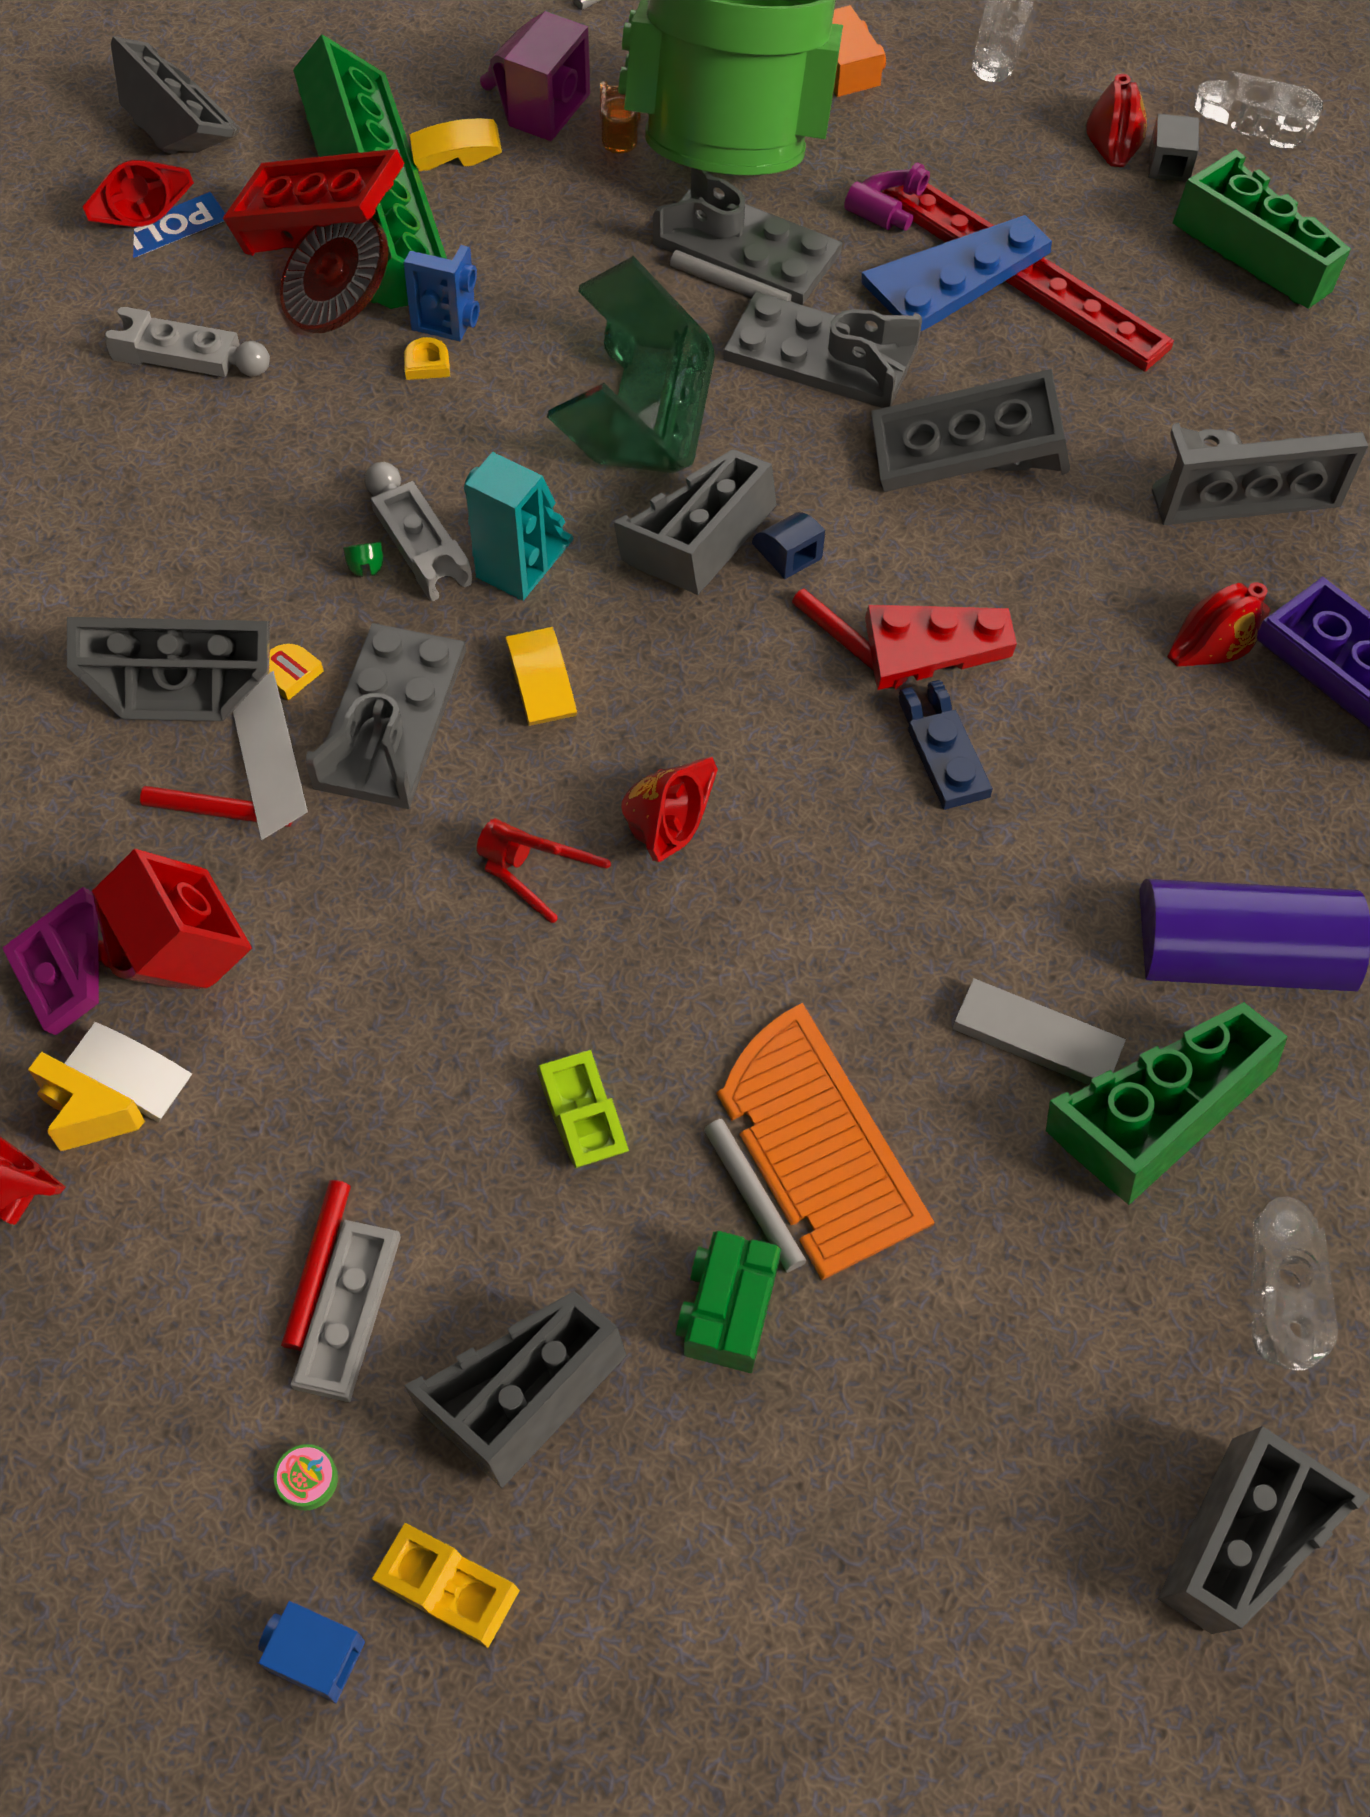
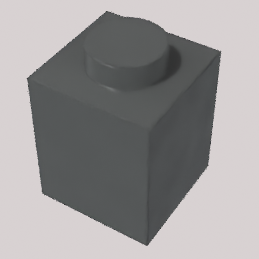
M1157 114L1149 144L1148 178L1187 182L1191 178L1199 151V118Z

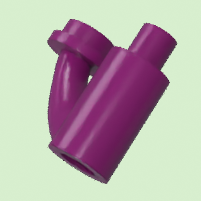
M917 162L911 169L881 172L870 176L862 183L857 181L850 187L846 195L844 208L887 230L894 225L907 231L912 224L913 215L902 210L901 201L880 191L904 186V193L919 196L923 193L929 182L930 172L925 169L923 164Z

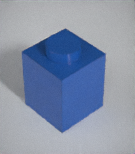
M289 1601L282 1616L275 1613L268 1621L261 1635L258 1650L263 1652L258 1664L268 1673L337 1704L365 1644V1640L358 1631Z

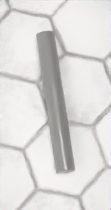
M675 250L671 257V267L752 298L756 291L791 302L792 294L681 251Z
M718 1119L705 1127L704 1132L769 1243L781 1248L779 1260L786 1272L788 1273L804 1265L807 1260L724 1120Z

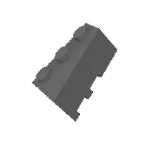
M735 449L730 450L686 477L687 485L668 497L660 493L650 499L651 507L632 519L624 515L614 521L621 560L642 572L699 595L777 506L772 464Z
M575 1291L508 1327L509 1334L475 1352L472 1347L456 1356L458 1362L430 1378L423 1380L422 1376L404 1385L418 1411L501 1488L511 1480L627 1356L618 1327Z
M1263 1426L1234 1437L1229 1444L1157 1599L1210 1634L1241 1629L1294 1575L1293 1571L1314 1549L1321 1548L1333 1535L1332 1531L1352 1510L1359 1509L1370 1495Z

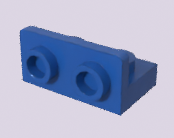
M460 245L453 260L409 251L404 260L411 330L461 342L467 328L475 327L480 310L479 302L474 300L477 268L475 265H472L470 247Z

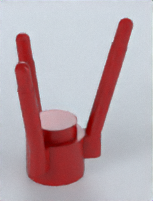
M496 818L491 819L485 825L478 838L476 848L478 855L488 859L485 871L500 878L550 923L557 921V915L507 870L508 867L511 865L516 868L520 867L526 860L530 848L607 869L611 866L610 860L528 834Z

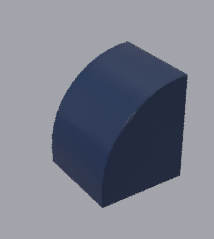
M796 512L757 533L752 540V544L784 579H787L822 559L826 530L808 514Z

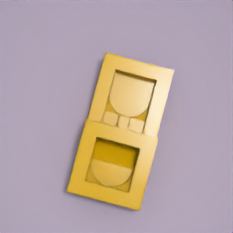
M476 118L449 121L409 134L413 161L419 171L431 170L457 157L464 167L473 166L502 153L498 127L494 119Z
M549 627L506 636L505 640L516 684L519 687L528 726L576 716L577 709L554 628Z
M404 1523L372 1578L375 1583L487 1648H489L520 1591L513 1582L466 1559L455 1548L407 1523Z

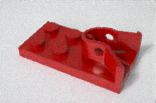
M397 149L261 163L223 219L245 254L253 256L257 252L273 251L286 247L295 249L299 247L305 238L309 243L307 236L314 229L316 230L318 226L324 227L325 230V226L349 222L361 224L372 218L376 207L386 192L393 186L395 178L405 163ZM283 231L289 232L293 239L287 237Z

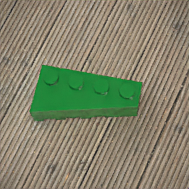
M1235 149L1189 178L1172 224L1217 251L1225 259L1233 261L1252 273L1258 280L1268 283L1287 295L1292 302L1301 304L1307 309L1332 293L1351 248L1315 217H1302L1297 212L1298 202L1289 194L1278 196L1268 187L1270 178L1260 169L1252 173L1243 165L1246 157Z
M1243 1002L1184 1032L1182 1039L1162 1049L1156 1046L1140 1054L1138 1061L1115 1073L1109 1070L1091 1079L1089 1086L1071 1095L1065 1092L1051 1099L1045 1131L1118 1197L1130 1205L1277 1070L1288 1036Z

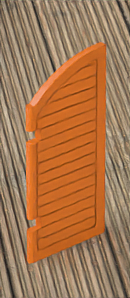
M801 1003L770 1022L743 1050L733 1066L724 1088L717 1091L716 1094L731 1121L745 1114L749 1116L754 1126L743 1130L739 1135L789 1224L795 1225L805 1218L810 1223L814 1231L802 1236L799 1241L821 1280H824L934 1225L935 1222L804 1004Z

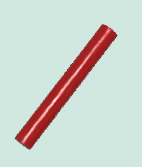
M806 589L799 590L795 594L792 603L874 671L869 641ZM908 677L895 680L893 688L897 689L907 681Z
M144 786L141 790L140 803L142 806L257 822L253 801ZM292 822L286 825L285 827H291Z
M330 1180L281 1343V1346L284 1348L302 1351L351 1186L343 1181Z

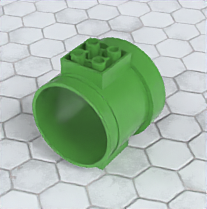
M641 0L637 10L631 9L629 22H625L623 29L622 50L629 51L626 56L625 67H621L618 92L619 94H625L624 110L647 113L649 116L645 127V140L647 144L661 156L691 168L732 175H764L782 172L797 166L805 156V136L826 139L843 25L832 23L836 0Z

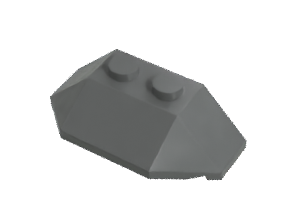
M112 37L111 50L119 103L132 116L133 122L152 137L154 144L159 149L171 154H177L178 151L198 153L238 135L240 127L193 80L174 64L162 59L157 54L158 51L148 42Z
M67 617V668L80 678L122 719L224 721L269 673V621Z

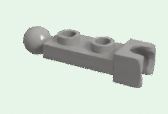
M120 307L117 312L122 319L124 331L109 330L105 333L107 349L114 361L142 365L144 362L226 377L231 364L236 365L241 373L250 377L260 376L269 367L270 355L264 345L254 340L245 341L240 345L236 332L151 318L150 312L146 310Z
M376 462L370 466L365 474L364 482L368 492L374 496L371 498L373 511L415 574L416 581L430 601H435L439 598V592L435 584L439 578L444 576L455 578L463 587L471 585L472 573L468 558L456 540L451 539L415 483L411 481L401 485L400 473L390 463Z

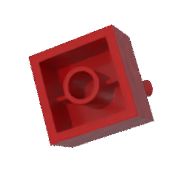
M134 848L92 890L103 940H98L99 961L103 962L119 978L170 988H208L217 983L252 949L209 871L205 868Z

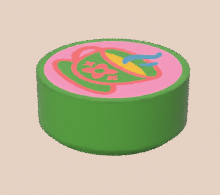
M311 1444L299 1445L288 1450L280 1458L274 1471V1485L282 1500L288 1506L302 1511L313 1510L325 1504L332 1497L338 1483L337 1468L330 1455L324 1449Z

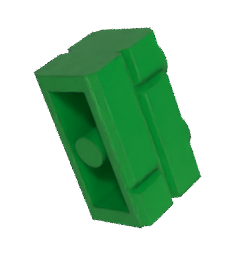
M722 1231L713 1232L709 1249L698 1246L690 1281L700 1283L695 1303L683 1302L676 1328V1336L685 1338L684 1356L747 1373L753 1372L779 1265L781 1248L777 1245L754 1239L746 1240L742 1236Z

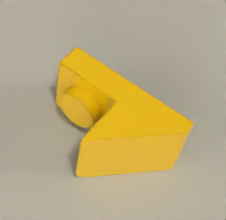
M43 1052L38 1055L28 1068V1071L40 1087L37 1095L48 1105L60 1111L48 1128L49 1136L60 1151L139 1130L145 1122L134 1100Z

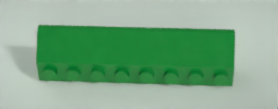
M321 34L293 69L299 89L298 93L303 102L306 119L312 132L318 156L397 149L405 163L395 178L393 186L386 192L376 207L375 214L369 219L378 234L375 237L379 238V246H375L380 247L379 257L375 256L379 258L376 268L357 267L358 262L367 259L359 260V255L363 253L359 254V248H357L353 240L343 235L348 259L352 265L354 275L356 269H375L371 280L355 275L370 280L365 292L363 290L362 294L367 301L379 303L389 309L408 306L404 260L409 251L447 259L417 167L413 161V155L386 74Z

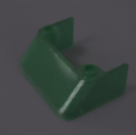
M632 256L580 284L578 292L607 320L604 332L605 350L612 359L616 360L624 368L618 396L605 383H602L549 409L547 418L582 449L589 458L598 464L676 473L690 467L695 460L714 364V348L704 329L649 271Z

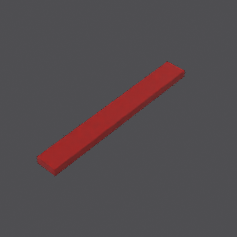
M929 183L919 196L904 193V186L892 187L882 191V193L901 201L902 210L913 215V222L944 242H949L994 226ZM1045 257L1006 280L1007 283L1144 372L1172 349L1173 339Z

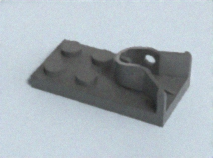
M691 168V188L678 203L659 206L653 213V245L672 253L675 250L681 251L792 294L791 301L800 305L805 303L842 251L841 241L745 204V197L734 185L722 178L713 177L708 171ZM715 188H720L724 195L717 193Z
M755 291L724 349V360L881 408L890 407L918 350L922 317L916 312L913 316L882 315L875 311L850 309L834 315ZM873 321L878 327L868 325L866 322Z
M1052 369L871 411L880 479L884 492L989 468L1003 471L1039 468L1061 471L1062 475L1067 474L1070 470L1066 439Z
M1178 422L1172 425L1170 432L1177 453L1173 470L1153 484L1152 493L1163 525L1337 508L1342 506L1366 453L1368 443L1363 432L1243 444L1240 437L1231 431L1205 429L1198 432L1180 427ZM1213 440L1217 443V446L1210 447L1204 441Z
M372 623L326 741L314 752H307L306 766L312 788L314 790L410 809L466 653L465 641Z

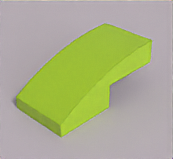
M591 1050L541 1064L537 1067L536 1070L550 1111L575 1169L629 1151L613 1100L606 1097Z

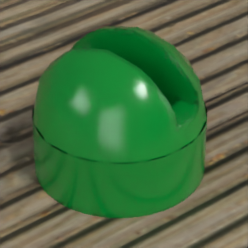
M381 542L343 547L346 564L354 575L363 577L362 565L369 564L372 576L380 571L383 565Z

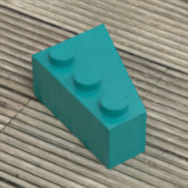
M492 452L480 467H475L470 471L464 484L476 578L524 601L574 538L572 534L563 530L562 527L565 524V520L562 515L554 512L553 507L556 502L543 476Z

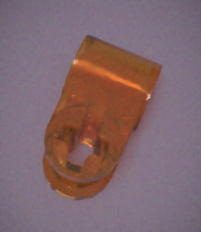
M600 81L602 145L612 153H628L636 148L638 144L641 112L624 110L625 94H619V86L608 85L607 81Z

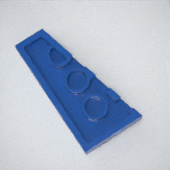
M1026 215L863 271L862 284L892 315L913 316L915 312L922 317L921 331L1050 254L1052 241Z

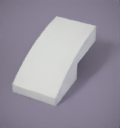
M94 1022L64 1063L131 1098L142 1114L157 1122H160L192 1075L189 1071L152 1049L97 1022Z

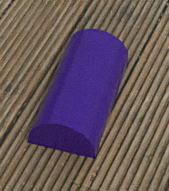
M1322 576L1265 618L1259 628L1257 641L1370 729V612Z
M1145 879L1139 888L1145 980L1357 992L1364 981L1370 958V913L1365 896L1359 890Z

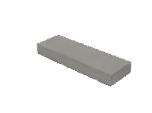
M973 978L953 1025V1030L1090 1085L1091 1079L1109 1070L1114 1072L1126 1039L975 978Z
M344 1220L291 1382L293 1390L345 1402L351 1401L401 1239L399 1231Z

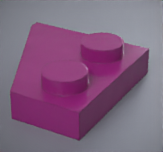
M82 887L2 947L40 1024L45 1031L54 1035L59 1034L99 1004L98 916L92 891Z

